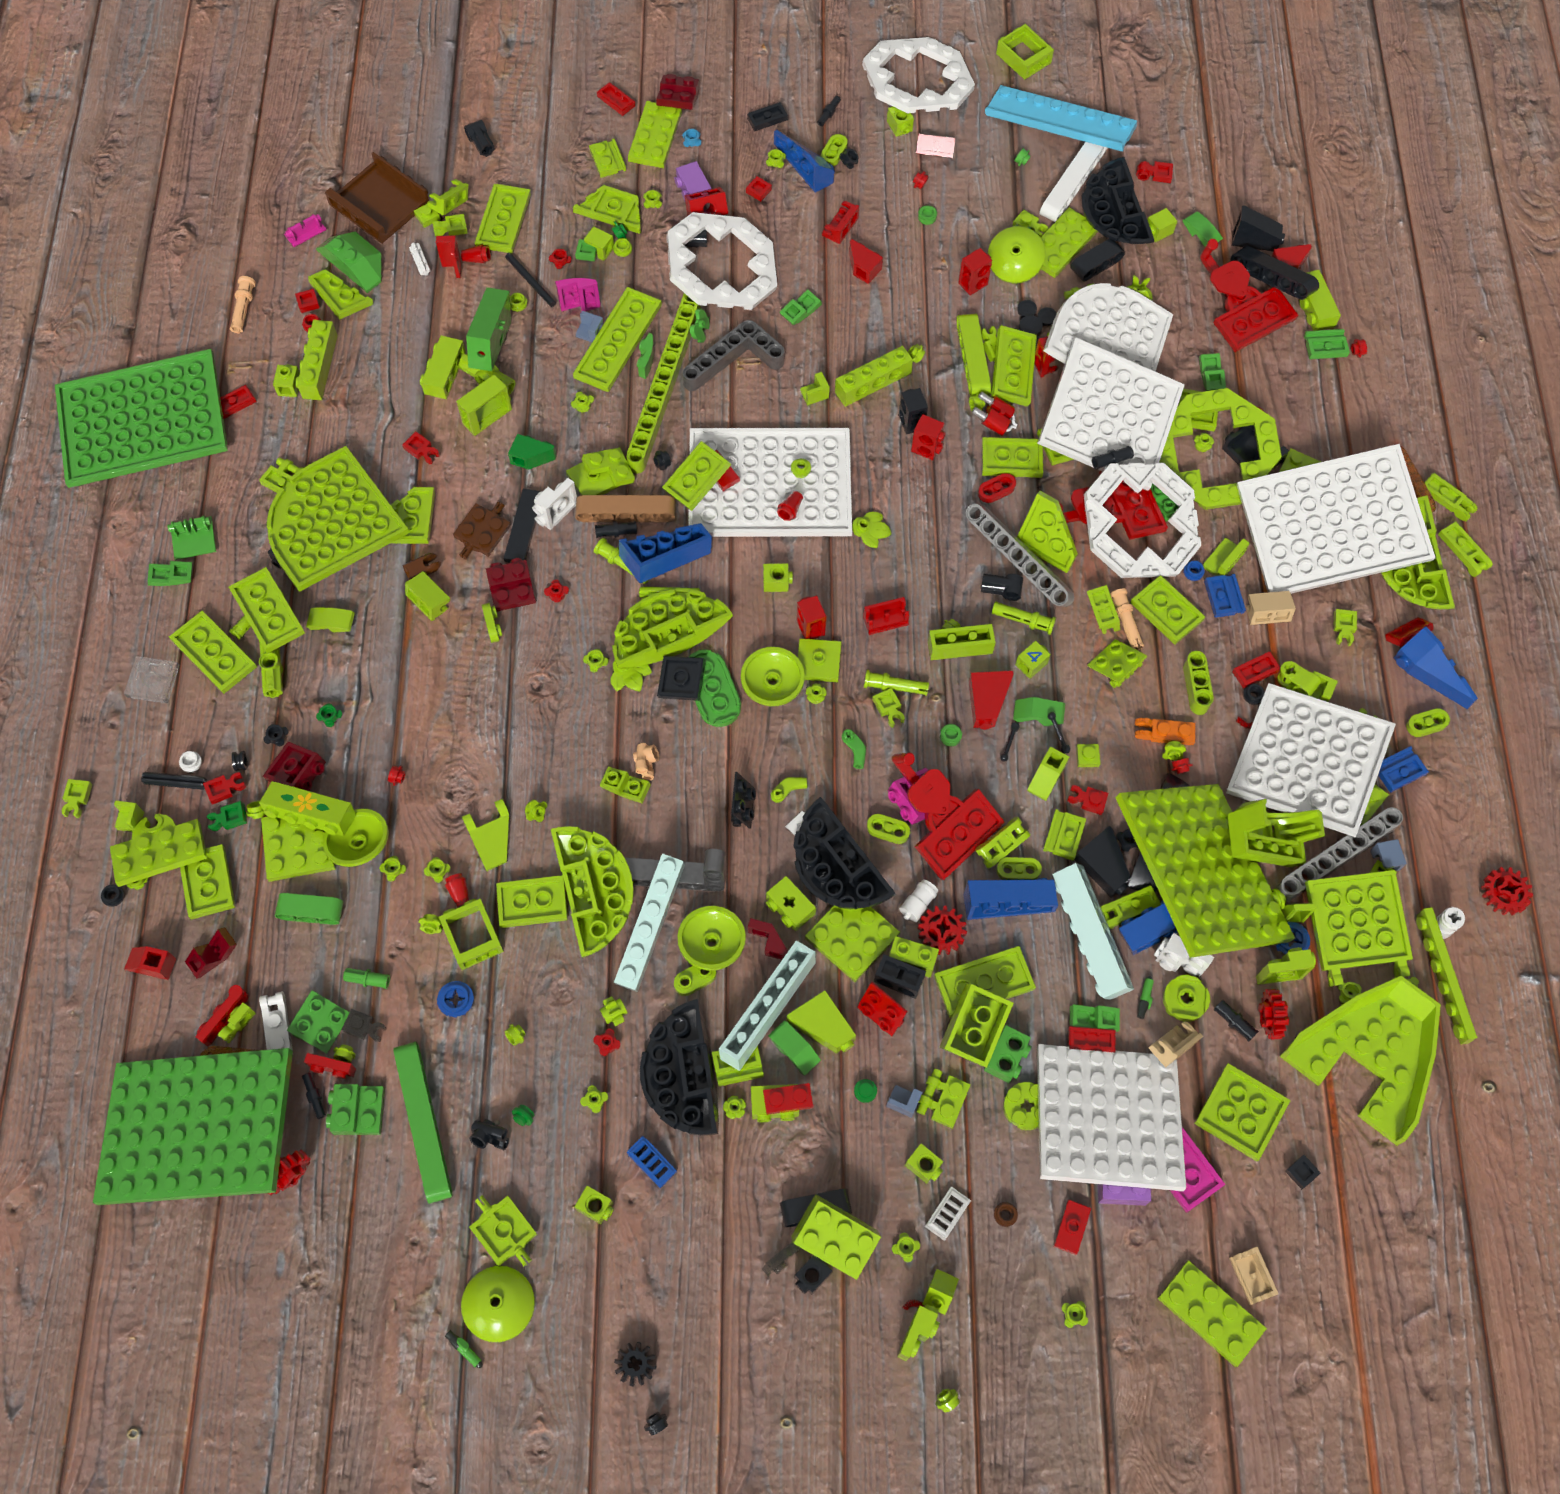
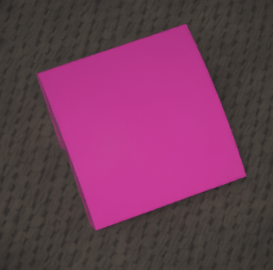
M569 278L555 281L561 311L580 307L582 311H589L601 307L596 280Z

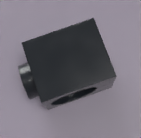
M813 1255L795 1274V1279L797 1280L795 1285L804 1294L809 1292L813 1295L833 1271L820 1258ZM808 1270H815L818 1273L819 1279L816 1282L811 1283L806 1280L805 1273Z

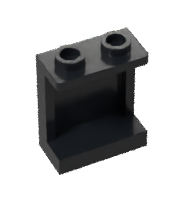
M1254 425L1240 427L1237 432H1231L1226 436V442L1222 449L1239 466L1243 462L1260 460ZM1285 446L1280 448L1282 457L1274 468L1285 461L1289 453Z

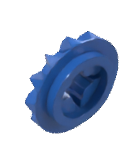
M1287 922L1292 933H1294V941L1297 943H1293L1290 947L1288 943L1276 944L1277 951H1281L1286 955L1288 950L1301 947L1302 950H1308L1310 936L1307 930L1296 922Z
M453 981L440 989L437 996V1004L441 1012L446 1016L457 1018L458 1016L466 1015V1012L472 1009L474 995L472 989L466 983ZM457 991L459 998L465 1000L458 1001V1005L455 1008L453 1002L449 1000L454 998Z

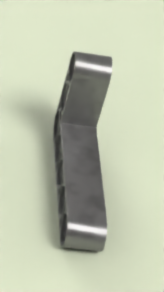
M746 320L683 369L684 387L688 391L698 390L748 349L769 368L774 370L780 369L784 366V347L754 321Z
M707 849L705 851L704 863L684 862L685 867L676 889L723 891L725 889L726 853L723 850ZM625 858L632 874L633 886L650 887L660 860Z

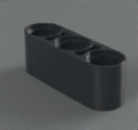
M1108 239L1077 257L1072 262L1070 268L1085 282L1118 263L1124 257L1125 251L1115 240Z
M837 1189L816 1194L852 1214L847 1189ZM815 1194L780 1202L784 1227L798 1225Z

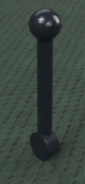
M1050 712L1048 719L1052 721L1061 742L1062 753H1069L1070 746L1066 745L1055 719L1056 714Z
M1016 722L1011 725L1012 731L1004 753L1000 755V759L1003 762L1008 760V752L1015 732L1020 728V725Z

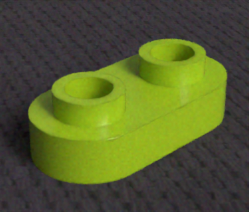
M841 134L831 136L821 153V157L828 164L836 166L841 160L839 155L847 149V138Z
M490 603L482 604L491 643L500 641L499 637L503 635L500 624H495L494 619L498 618L496 608L491 606Z
M1442 709L1429 710L1413 715L1407 721L1406 729L1414 737L1426 736L1444 730L1450 722V717Z
M874 814L868 819L867 831L873 837L895 844H903L909 838L910 827L904 821L882 814ZM880 825L882 828L880 830H877L874 828V826ZM900 831L903 835L896 836L895 832Z
M1006 857L999 861L996 872L1002 880H1036L1041 874L1042 866L1034 858ZM1004 868H1009L1011 873H1005ZM1028 868L1032 869V870H1033V873H1032V874L1027 873V872H1026V869H1028Z
M691 966L676 975L674 988L678 994L689 996L711 984L716 979V970H709L708 974L703 975L701 973L702 969ZM684 979L689 981V984L686 986L681 984V981Z

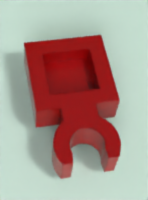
M416 431L402 444L404 450L417 459L423 456L428 464L433 463L429 457L430 455L440 456L438 450L432 447L431 442Z
M240 772L234 773L228 780L222 775L203 783L212 805L233 797L231 791H242L246 788L244 782L236 784L237 780L243 778Z
M1071 786L1070 791L1075 792L1077 796L1069 795L1067 799L1069 803L1076 804L1080 802L1082 803L1081 809L1099 815L1103 814L1109 793L1087 787L1086 792H1084L1079 786Z

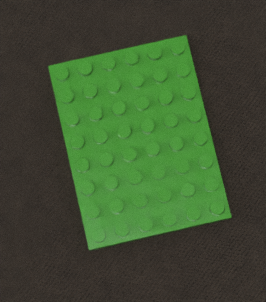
M211 349L55 384L64 477L68 488L228 451L214 353Z
M290 1048L116 1063L93 1203L96 1205L275 1193L293 1051Z

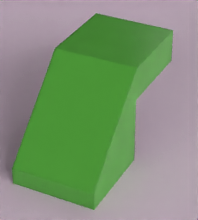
M1037 697L1015 700L1013 719L1016 722L1037 720L1043 726H1051L1053 723L1048 719V714L1054 712L1057 724H1063L1065 704Z
M785 1020L768 1035L777 1049L789 1057L798 1071L804 1076L821 1061L810 1044Z

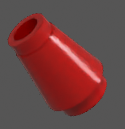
M481 244L461 250V259L463 262L486 264L491 259L490 249L488 246Z
M794 491L778 505L777 513L781 519L790 521L796 517L803 500L800 492Z
M462 873L451 875L445 879L446 884L444 886L457 908L469 901L467 882Z

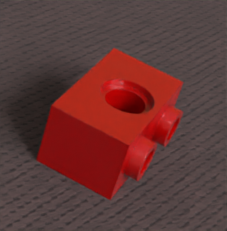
M721 187L684 195L687 216L692 212L714 215L728 214L726 194ZM710 203V207L707 210H703L704 205Z

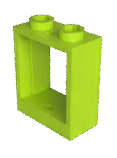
M1024 24L998 40L996 54L1025 80L1051 64L1054 49L1029 26ZM1022 42L1035 53L1025 61L1012 50V48Z
M495 374L456 401L462 424L474 436L512 410L511 397L508 394L509 387L503 379L500 380Z
M481 898L478 900L471 899L465 902L464 906L457 909H448L443 912V915L439 916V920L461 970L504 952ZM480 911L492 940L460 953L448 924Z

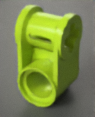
M1292 661L1284 662L1277 676L1279 685L1307 696H1312L1321 684V680L1316 674L1309 672Z

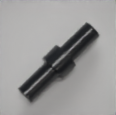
M835 96L831 103L827 104L823 109V114L817 121L819 126H824L828 118L833 116L836 111L835 108L841 101L840 97Z
M306 1073L302 1075V1079L307 1090L306 1097L308 1103L312 1104L316 1118L322 1119L326 1116L321 1103L322 1095L320 1090L316 1089L311 1073Z

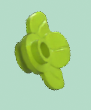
M868 512L864 517H858L852 523L853 533L861 537L865 545L872 548L878 547V539L887 538L892 534L889 526L881 522L883 515L879 512Z
M614 660L611 685L616 691L626 686L640 692L643 685L642 676L650 675L652 673L649 665L618 668Z

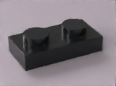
M781 102L747 113V119L755 132L787 121L788 114Z

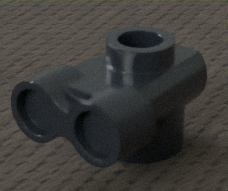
M487 1119L483 1122L474 1121L471 1126L472 1134L469 1137L473 1145L484 1149L490 1143L498 1149L506 1150L509 1144V1138H507L508 1130L506 1128L495 1125Z

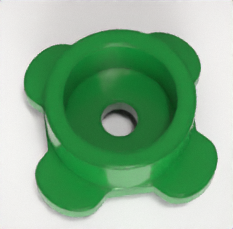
M614 221L615 226L611 229L618 239H627L625 235L628 233L623 225L620 224L618 226Z
M328 703L320 708L316 718L318 721H323L326 727H333L334 722L342 717L341 710H336L332 704Z

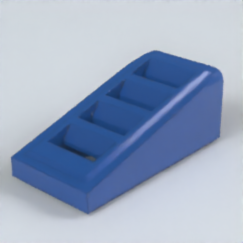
M644 1136L626 1152L628 1157L660 1189L677 1172ZM645 1146L647 1149L637 1157L636 1154ZM652 1153L654 1156L644 1164L643 1161ZM659 1160L661 1163L651 1172L649 1169ZM666 1167L668 1170L658 1179L656 1175Z

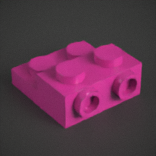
M924 768L915 773L920 778L928 769ZM903 777L892 783L887 790L889 792L888 797L892 803H897L901 809V817L913 825L924 820L925 813L918 812L909 801L907 793L911 785Z

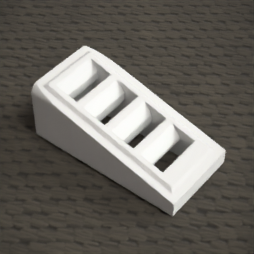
M951 1187L925 1227L945 1241L971 1200ZM952 1195L957 1198L963 1205L960 1207L949 1199ZM947 1203L958 1211L957 1214L944 1207ZM943 1211L945 1214L953 1218L952 1222L948 1221L939 1213ZM935 1219L940 1220L948 1228L946 1230L934 1222Z

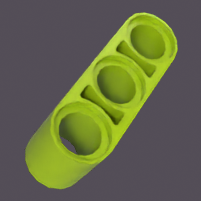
M1192 651L1183 665L1185 683L1191 711L1197 715H1203L1207 713L1213 702V691L1206 656L1200 651ZM1191 662L1197 663L1198 666L1193 665ZM1195 681H1199L1202 685L1196 684ZM1198 700L1204 701L1205 704L1199 703Z

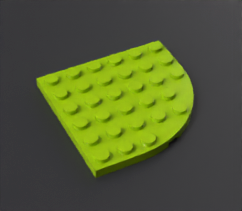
M347 446L309 464L290 477V482L284 488H280L274 497L267 517L268 540L273 554L299 592L409 534L407 526Z

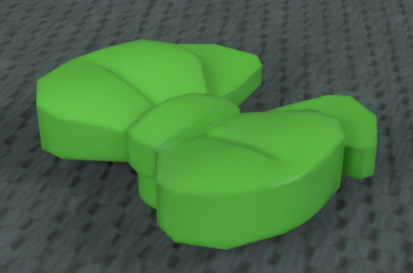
M696 309L695 315L697 320L695 324L690 326V334L694 340H698V343H703L706 337L702 329H709V317H707L703 309Z

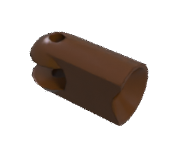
M428 553L402 565L408 579H412L421 572H424L426 575L436 572L440 568L441 562H434L430 565L428 563L435 560L437 555Z

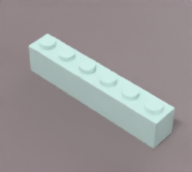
M665 854L661 855L614 980L616 985L638 992L685 867L684 861Z
M1075 863L1052 874L1055 879L1056 891L1061 894L1063 899L1061 905L1070 916V927L1079 938L1078 947L1088 960V963H1086L1087 969L1092 976L1094 975L1097 982L1095 988L1099 996L1111 1000L1134 990L1084 866Z
M795 941L720 1046L719 1054L722 1061L738 1071L741 1070L815 965V951Z

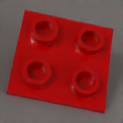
M873 982L870 983L857 1006L865 1016L869 1017L890 1036H893L898 1027L902 1026L905 1022L904 1017L908 1012Z

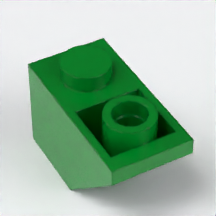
M517 434L508 452L510 464L528 470L551 462L557 457L555 446L547 441L542 442L531 436Z

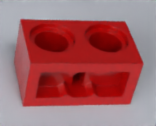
M979 248L962 258L958 283L969 295L988 285L992 259L988 253Z
M922 414L914 429L911 452L930 460H934L936 454L940 455L944 446L942 442L946 435V432L943 431L945 423Z
M817 595L804 597L797 602V623L804 639H816L825 636L826 614Z

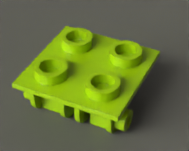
M1115 639L1087 666L1110 678V685L1116 688L1120 687L1125 679H1128L1138 667L1143 665L1142 662L1147 658V655Z

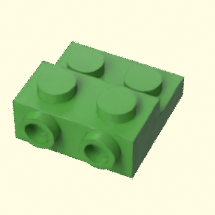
M334 1084V1090H330L328 1095V1102L332 1104V1112L327 1114L326 1127L330 1128V1132L333 1135H381L385 1088L383 1086H359L358 1084Z

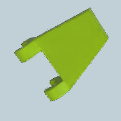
M503 799L494 802L500 818L480 827L475 826L470 813L462 816L486 871L507 862L509 812Z

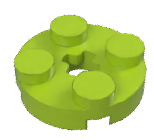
M1180 975L1171 980L1163 992V1003L1167 1014L1184 1022L1200 1019L1210 1005V993L1201 984L1202 981L1190 975ZM1185 993H1188V997L1192 998V1001H1189L1188 1004L1181 1000V996Z
M1031 1082L1018 1083L1007 1092L1003 1101V1111L1007 1120L1021 1130L1039 1128L1038 1084ZM1024 1100H1028L1029 1103L1033 1104L1030 1112H1027L1025 1108H1021Z

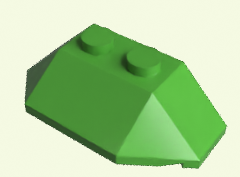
M357 232L330 237L316 248L321 255L366 293L382 282L381 252Z

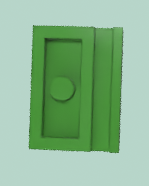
M1344 329L1306 331L1304 339L1306 338L1309 359L1348 357L1350 351L1346 336H1344Z

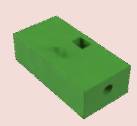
M486 287L466 335L469 368L486 371L493 370L511 324L510 291Z

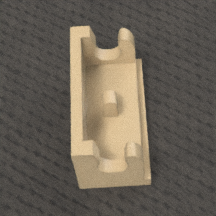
M1290 591L1249 594L1248 601L1250 605H1246L1250 625L1291 622L1296 609Z
M1186 1021L1182 1023V1026L1187 1030L1188 1034L1184 1033L1179 1026H1175L1149 1047L1165 1068L1203 1037L1201 1033L1198 1034Z
M1258 1247L1229 1258L1249 1305L1279 1294Z

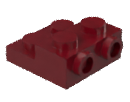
M674 74L663 75L660 82V91L656 98V105L693 110L699 94V79L690 76L677 77Z
M515 558L509 564L502 565L496 562L491 564L490 568H486L496 612L536 603L527 560L522 561L520 558Z
M287 742L263 777L269 782L273 781L310 791L315 777L323 773L326 761L316 752Z

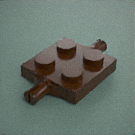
M497 501L492 510L486 509L477 503L474 504L453 533L454 538L465 545L459 554L461 558L464 557L467 560L472 551L480 552L487 557L490 556L511 526L509 521L499 516V513L505 507L503 503L500 504Z

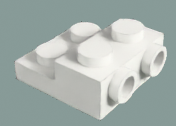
M567 478L564 482L559 483L555 491L547 487L536 495L534 499L535 505L532 509L537 514L535 521L540 526H546L551 530L576 506L575 484L571 479Z
M1175 933L1172 934L1170 939L1165 937L1154 953V956L1157 957L1156 961L1165 970L1176 972L1182 966L1188 974L1197 975L1198 977L1204 973L1214 959L1211 955L1190 958L1180 936Z

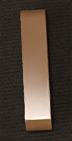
M581 495L576 498L575 518L580 522H671L675 520V498L667 495Z

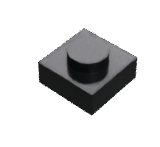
M1302 1155L1285 1170L1301 1190L1321 1174L1305 1155Z

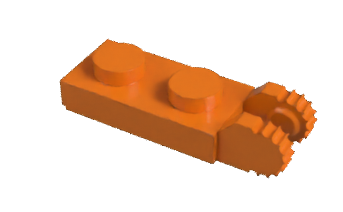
M1138 718L1135 720L1136 726L1151 728V731L1137 730L1135 732L1137 739L1151 740V742L1159 743L1178 741L1182 745L1195 744V723L1151 720L1149 718Z

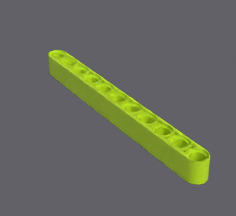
M685 293L683 294L627 451V462L634 474L642 473L646 468L692 337L690 326L695 324L697 320L695 310L701 309V305L695 303Z

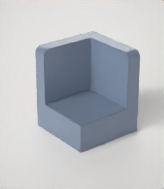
M581 311V324L576 332V337L593 342L604 325L603 317Z
M1398 839L1377 843L1370 850L1373 859L1380 857L1385 869L1394 867L1395 871H1400L1407 864Z
M896 1085L886 1107L912 1118L922 1092L917 1089H913V1092Z

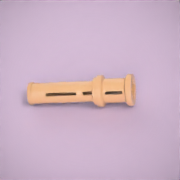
M240 276L238 278L239 287L235 292L236 305L230 330L234 333L243 332L247 307L253 298L251 293L256 282L248 276Z
M1127 589L1115 590L1110 595L1117 615L1121 619L1130 647L1134 649L1137 647V650H1140L1144 647L1132 615L1133 606L1129 604Z

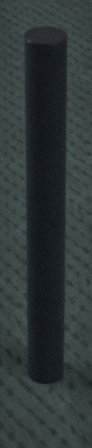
M507 253L505 258L550 307H554L556 301L512 253Z

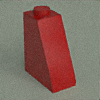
M1013 671L973 672L970 674L969 690L974 728L986 730L995 727L1014 675Z

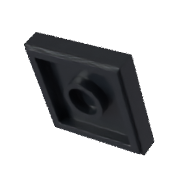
M663 656L657 692L658 698L699 701L706 660L704 658Z

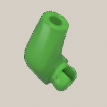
M846 729L843 731L841 738L854 754L853 767L863 769L866 746L853 730Z

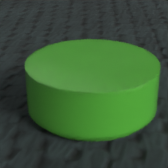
M926 205L919 209L918 220L922 224L930 225L936 221L937 210L934 207Z
M947 724L942 728L940 739L943 744L956 746L961 741L962 731L957 725Z

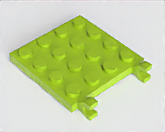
M1395 870L1308 880L1305 882L1308 901L1317 906L1311 917L1321 971L1328 970L1329 987L1344 984L1340 970L1343 968L1394 962L1395 978L1401 975L1403 977L1410 976L1407 960H1412L1413 956Z

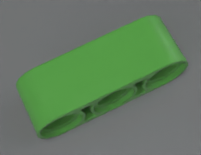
M280 893L275 917L286 921L337 925L340 923L344 902L334 897Z

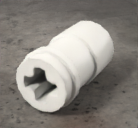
M925 879L919 882L913 893L907 897L899 908L904 918L917 922L926 911L930 902L937 896L938 889Z
M1456 907L1447 908L1436 917L1443 939L1450 937L1465 922L1464 913Z

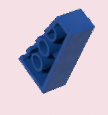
M699 523L675 528L674 532L660 531L654 536L645 537V535L636 536V539L629 541L626 538L620 539L619 556L637 581L643 583L710 554L712 536Z
M1038 878L1036 880H968L963 894L967 920L1055 912L1058 907L1055 882L1047 878Z
M1163 900L1161 901L1162 905L1155 909L1149 907L1141 912L1142 916L1135 920L1132 917L1121 923L1122 927L1119 928V932L1133 955L1158 944L1162 936L1170 938L1173 933H1178Z

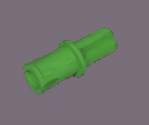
M346 968L343 980L363 984L364 987L369 985L388 989L390 975L371 972L370 969L363 971Z

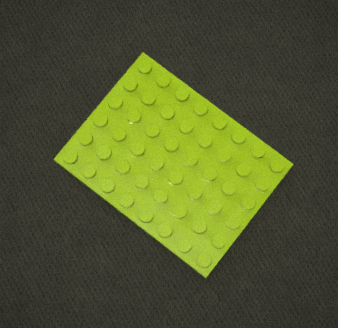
M1219 784L1122 792L1115 797L1190 958L1288 943L1295 939L1279 904L1274 901L1271 895V888L1258 862L1232 857L1227 815L1232 810Z

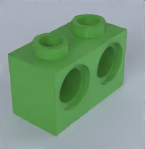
M1005 1025L990 1062L984 1071L1007 1083H1010L1012 1077L1017 1079L1023 1067L1019 1065L1022 1057L1027 1058L1032 1047L1028 1044L1031 1037ZM1012 1040L1018 1042L1020 1049H1012L1008 1042ZM1007 1061L1010 1064V1069L1003 1070L999 1066V1062Z

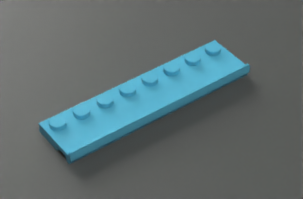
M1000 85L990 104L985 108V114L990 117L1122 152L1126 142L1130 140L1137 127V120L1003 85Z

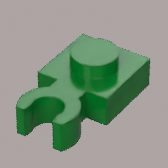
M242 801L220 807V814L210 813L207 815L210 821L215 820L214 824L208 826L212 831H218L222 826L229 830L247 824L245 804Z

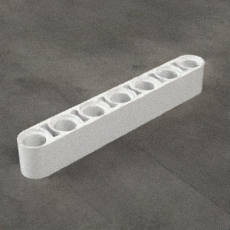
M1085 142L1043 203L1040 215L1056 222L1066 211L1108 148Z

